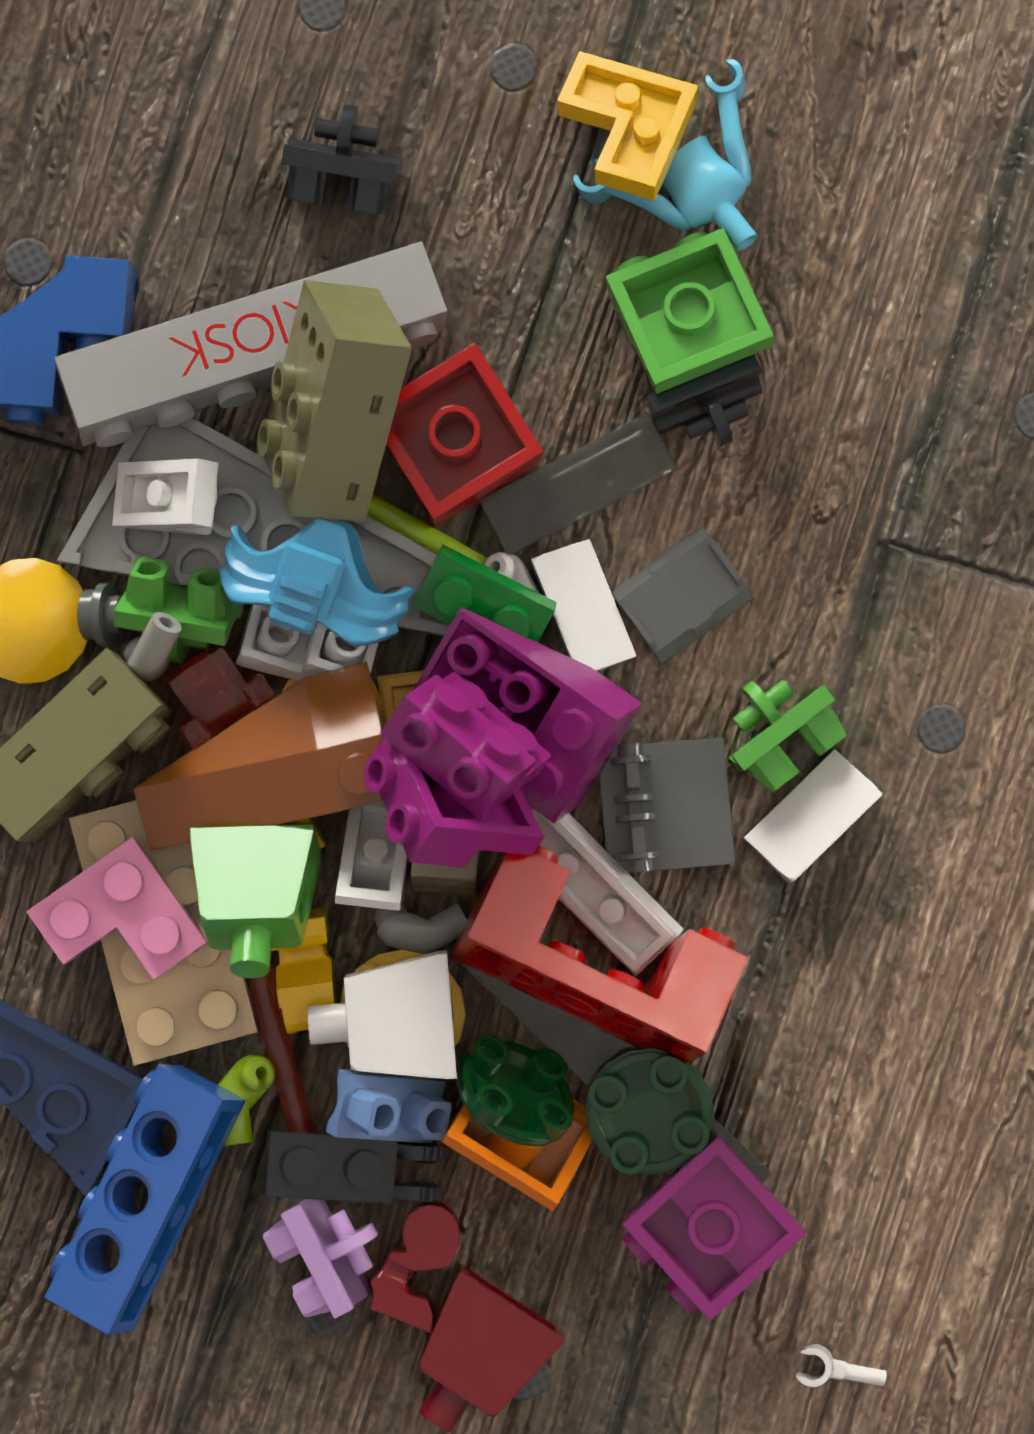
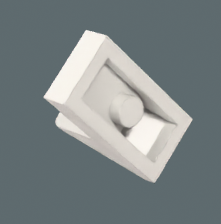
M178 459L118 463L112 526L195 535L211 534L214 509L217 502L218 462L203 459Z
M383 801L349 809L335 895L336 904L397 911L401 909L405 895L408 857L402 844L393 843L387 836L386 817L388 812Z

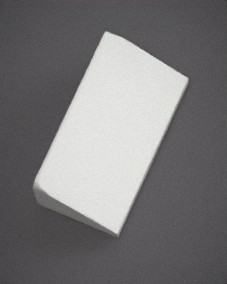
M590 539L531 559V565L543 595L557 602L552 617L568 657L593 668L597 672L636 657Z
M834 749L744 839L787 883H792L873 805L883 793Z

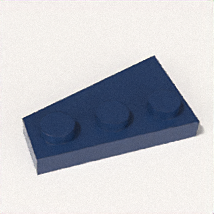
M0 999V1104H4L32 1134V1139L46 1154L49 1153L72 1178L71 1181L86 1196L94 1188L108 1163L106 1155L110 1144L122 1129L127 1128L138 1106L135 1104V1095L144 1077Z

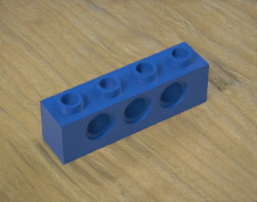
M158 1064L155 1070L149 1072L137 1089L135 1104L138 1106L128 1127L122 1129L109 1146L106 1161L110 1164L99 1186L94 1187L86 1195L80 1206L78 1219L81 1223L71 1244L64 1246L52 1263L50 1277L53 1280L44 1298L107 1335L134 1331L246 1100L183 1065ZM168 1121L173 1124L177 1133V1142L171 1153H167L161 1143V1132ZM139 1180L144 1182L148 1190V1202L142 1211L136 1207L133 1201V1189ZM110 1238L116 1241L120 1250L119 1262L114 1269L109 1266L105 1258V1246Z

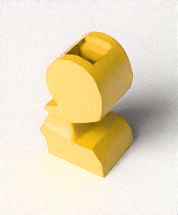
M327 907L310 910L304 940L300 946L296 948L271 949V951L278 950L279 964L276 967V990L287 1034L309 1030L308 1006L338 1003L333 958L327 951V943L330 938Z

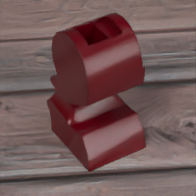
M421 1202L412 1208L406 1217L402 1233L405 1246H393L390 1254L371 1279L374 1295L370 1309L431 1333L434 1306L430 1295L427 1292L413 1289L408 1278L414 1271L447 1268L454 1259L460 1241V1226L458 1217L452 1208L443 1202Z

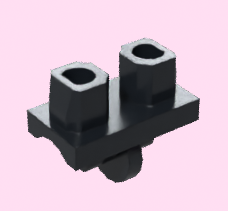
M345 104L340 122L317 118L314 137L336 140V146L292 138L289 144L284 145L281 164L289 166V199L312 204H323L326 197L329 173L352 177L347 209L380 215L389 195L391 184H395L400 178L403 158L353 149L354 144L377 148L380 129L357 125L358 106Z
M753 354L658 394H655L646 374L649 390L647 400L650 420L657 436L684 425L690 440L712 432L720 447L732 443L733 438L729 424L749 416L744 400L762 393L759 380L761 368L755 355Z

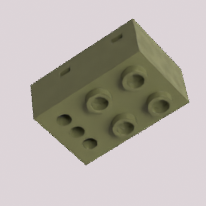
M304 280L284 362H277L272 374L271 392L274 403L270 419L262 420L257 436L259 457L264 458L272 475L273 487L279 490L291 516L356 522L366 521L412 350L410 343L378 289Z
M106 648L0 748V824L16 841L37 843L85 796L93 795L97 799L106 793L124 775L125 772L118 765L133 751L137 752L139 750L144 755L156 746L171 730L165 721L175 711L147 682L141 680L127 666L122 656Z

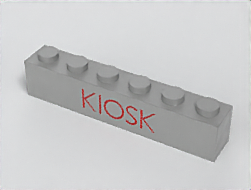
M423 242L414 243L54 357L58 375L82 446L95 442L98 447L114 446L132 438L134 435L133 430L157 422L161 428L177 426L191 420L195 416V410L219 403L221 408H232L254 399L257 395V390L271 386L272 374L276 363L284 362L304 280L378 289L410 343L412 350L432 343L438 338L437 333L445 330L447 308Z

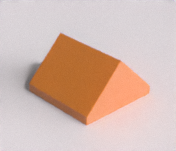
M573 1099L575 1107L572 1125L558 1141L544 1146L517 1145L494 1135L475 1120L464 1103L447 1128L442 1142L546 1208L554 1211L593 1138L589 1133L585 1106Z

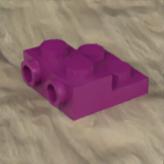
M455 671L444 679L436 674L408 693L380 732L382 736L479 820L486 817L540 774L553 756L537 743L535 736L526 727L514 723L487 700L485 693L477 685L464 680Z
M385 737L366 762L364 768L365 786L369 792L380 794L388 812L386 817L387 836L393 843L402 844L410 863L465 868L477 850L532 855L545 838L522 789H519L486 817L479 820Z
M718 1134L707 1143L701 1152L694 1155L673 1175L669 1174L629 1210L622 1220V1225L628 1230L622 1237V1240L631 1252L647 1267L653 1261H656L672 1279L665 1286L681 1307L691 1315L699 1308L710 1321L806 1235V1230Z

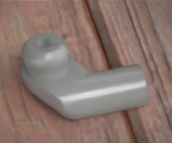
M156 612L150 618L142 636L131 640L127 644L124 651V661L144 682L153 681L166 671L169 664V653L182 630L179 621L169 614Z

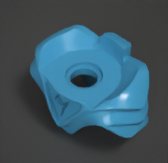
M317 518L283 544L265 552L258 551L253 547L241 527L232 525L230 539L224 547L225 564L219 567L223 589L231 602L236 604L272 606L269 613L272 623L306 635L314 632L318 622L346 643L354 646L372 645L395 636L399 632L397 622L409 610L408 599L417 591L413 587L405 586L394 593L383 594L375 587L368 571L357 530L345 521L339 520L326 521Z

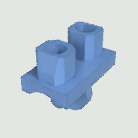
M339 1069L337 1076V1104L333 1115L328 1120L326 1132L337 1138L431 1144L433 1140H442L447 1132L452 1109L450 1102L442 1099L446 1081L440 1078Z

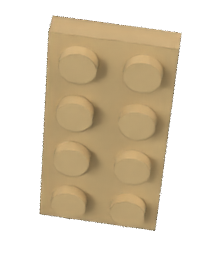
M137 800L69 818L82 871L89 868L131 837H136L206 937L200 917L191 842L150 850ZM118 929L101 939L134 1066L260 1031L246 978L236 976L230 971L231 950H215L210 948L209 943H207L162 976L153 980Z

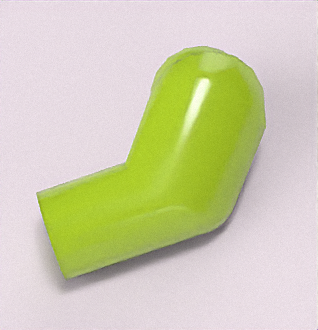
M248 1055L241 1058L218 1083L221 1087L246 1100L224 1147L254 1142L249 1110L273 1084L275 1079L274 1066L265 1057Z

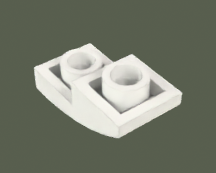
M252 604L236 658V665L280 677L301 680L304 677L367 661L371 673L378 643L365 646L351 645L318 622L314 632L306 635L272 623L269 617L272 606Z

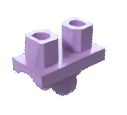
M302 1199L281 1213L282 1219L263 1234V1240L273 1259L282 1263L301 1254L311 1273L310 1276L292 1286L293 1297L304 1317L330 1311L335 1319L351 1311L355 1304L373 1293L363 1275L364 1272L374 1267L363 1246L378 1236L373 1223L355 1230L344 1209L332 1215L325 1200Z

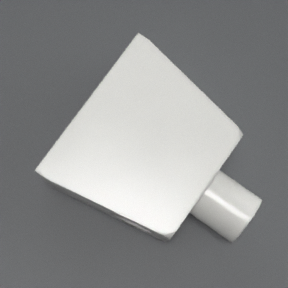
M447 950L435 951L347 974L344 977L345 1003L308 1006L310 1044L349 1042L351 1070L440 1079L457 1078Z

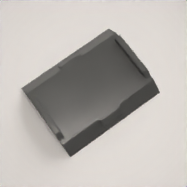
M702 527L611 591L615 601L661 664L668 661L754 599L738 572L717 543Z

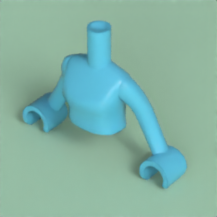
M734 59L726 60L731 74L735 77L733 83L728 86H718L709 75H706L709 93L712 99L718 103L722 140L730 164L715 152L706 136H700L676 151L663 181L662 187L671 197L673 204L660 194L653 201L599 184L586 186L575 174L573 180L581 197L586 202L597 204L608 200L611 195L616 196L650 212L680 231L687 232L690 229H696L715 222L720 229L724 228L730 242L737 251H742L753 244L758 235L735 207V204L745 193L746 187L751 184L752 180L751 166L743 140L737 102L744 96L746 90V81L740 64Z

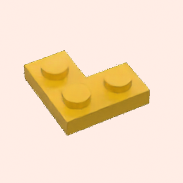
M579 51L557 100L558 116L611 131L594 169L596 184L655 201L698 102V85Z

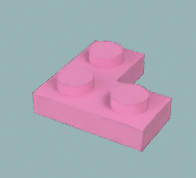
M131 837L26 911L63 965L69 963L108 934L118 929L151 978L156 980L208 943L204 934L136 837Z

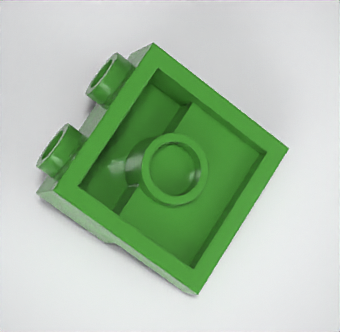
M724 228L710 234L705 232L690 234L678 241L673 249L651 258L647 256L631 258L622 263L614 273L606 276L609 298L632 349L637 351L655 394L774 346L772 330Z

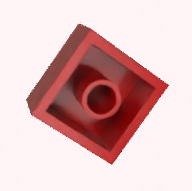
M476 343L471 344L401 388L385 447L435 528L543 462L544 452Z

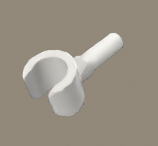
M819 1344L806 1346L800 1352L806 1355H817L825 1363V1372L819 1376H811L801 1372L796 1373V1378L808 1387L823 1385L829 1378L837 1380L846 1379L877 1386L885 1385V1370L848 1364L846 1361L833 1359L831 1353Z

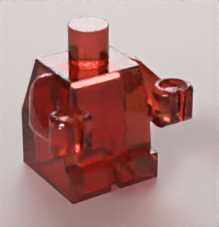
M211 644L209 650L204 649L167 674L168 684L190 713L178 731L192 749L198 748L202 741L207 742L235 724L236 721L258 709L265 699L268 701L274 696V691L262 674H252L244 678L241 670L222 645Z

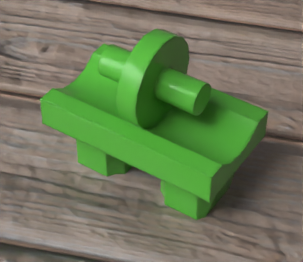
M141 557L131 570L126 591L114 609V627L144 632L154 613L163 612L173 616L181 624L182 630L169 653V662L183 663L188 654L189 647L209 650L211 644L225 646L235 620L241 618L243 614L244 604H236L229 600L222 586L219 569L204 567L194 570L187 587L170 584V565L165 560Z
M781 680L764 693L754 681H750L741 688L750 705L737 714L733 720L743 733H746L762 719L768 727L733 753L728 759L739 773L747 769L752 777L770 793L775 792L799 773V770L778 745L797 730L816 756L819 757L847 736L837 715L829 706L835 701V698L825 685H822L781 716L777 708L794 695L789 685L784 680Z

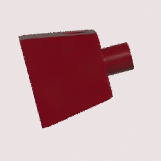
M461 1264L419 1359L418 1368L437 1381L419 1409V1412L430 1422L447 1432L453 1430L470 1403L494 1418L559 1349L565 1340L564 1330L464 1264Z

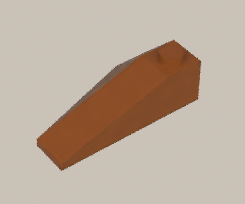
M368 662L304 677L255 711L253 710L201 746H197L135 786L134 793L150 850L191 842V828L272 826L336 813L382 801L380 794L369 792L364 783L366 762L384 738L380 734L384 728V723Z

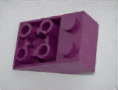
M465 608L459 609L413 690L436 674L444 679L455 671L464 680L477 685L485 693L487 700L514 723L526 727L535 736L537 743L553 756L540 774L521 789L529 806L553 823H556L581 805L643 705L639 700L593 668Z

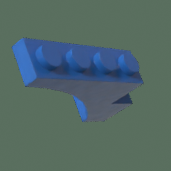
M65 255L64 269L16 307L0 315V412L6 413V422L40 426L44 425V416L62 417L64 390L54 357L67 353L68 342L75 343V350L132 333L137 272L129 260Z

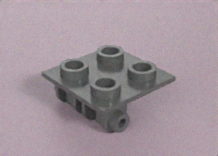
M724 737L617 745L599 774L606 851L628 873L735 864Z

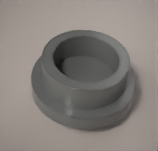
M99 583L95 589L84 590L78 602L77 619L82 637L85 640H95L102 647L114 646L118 642L120 635L128 630L114 627V609L123 595H120L118 588L113 583Z

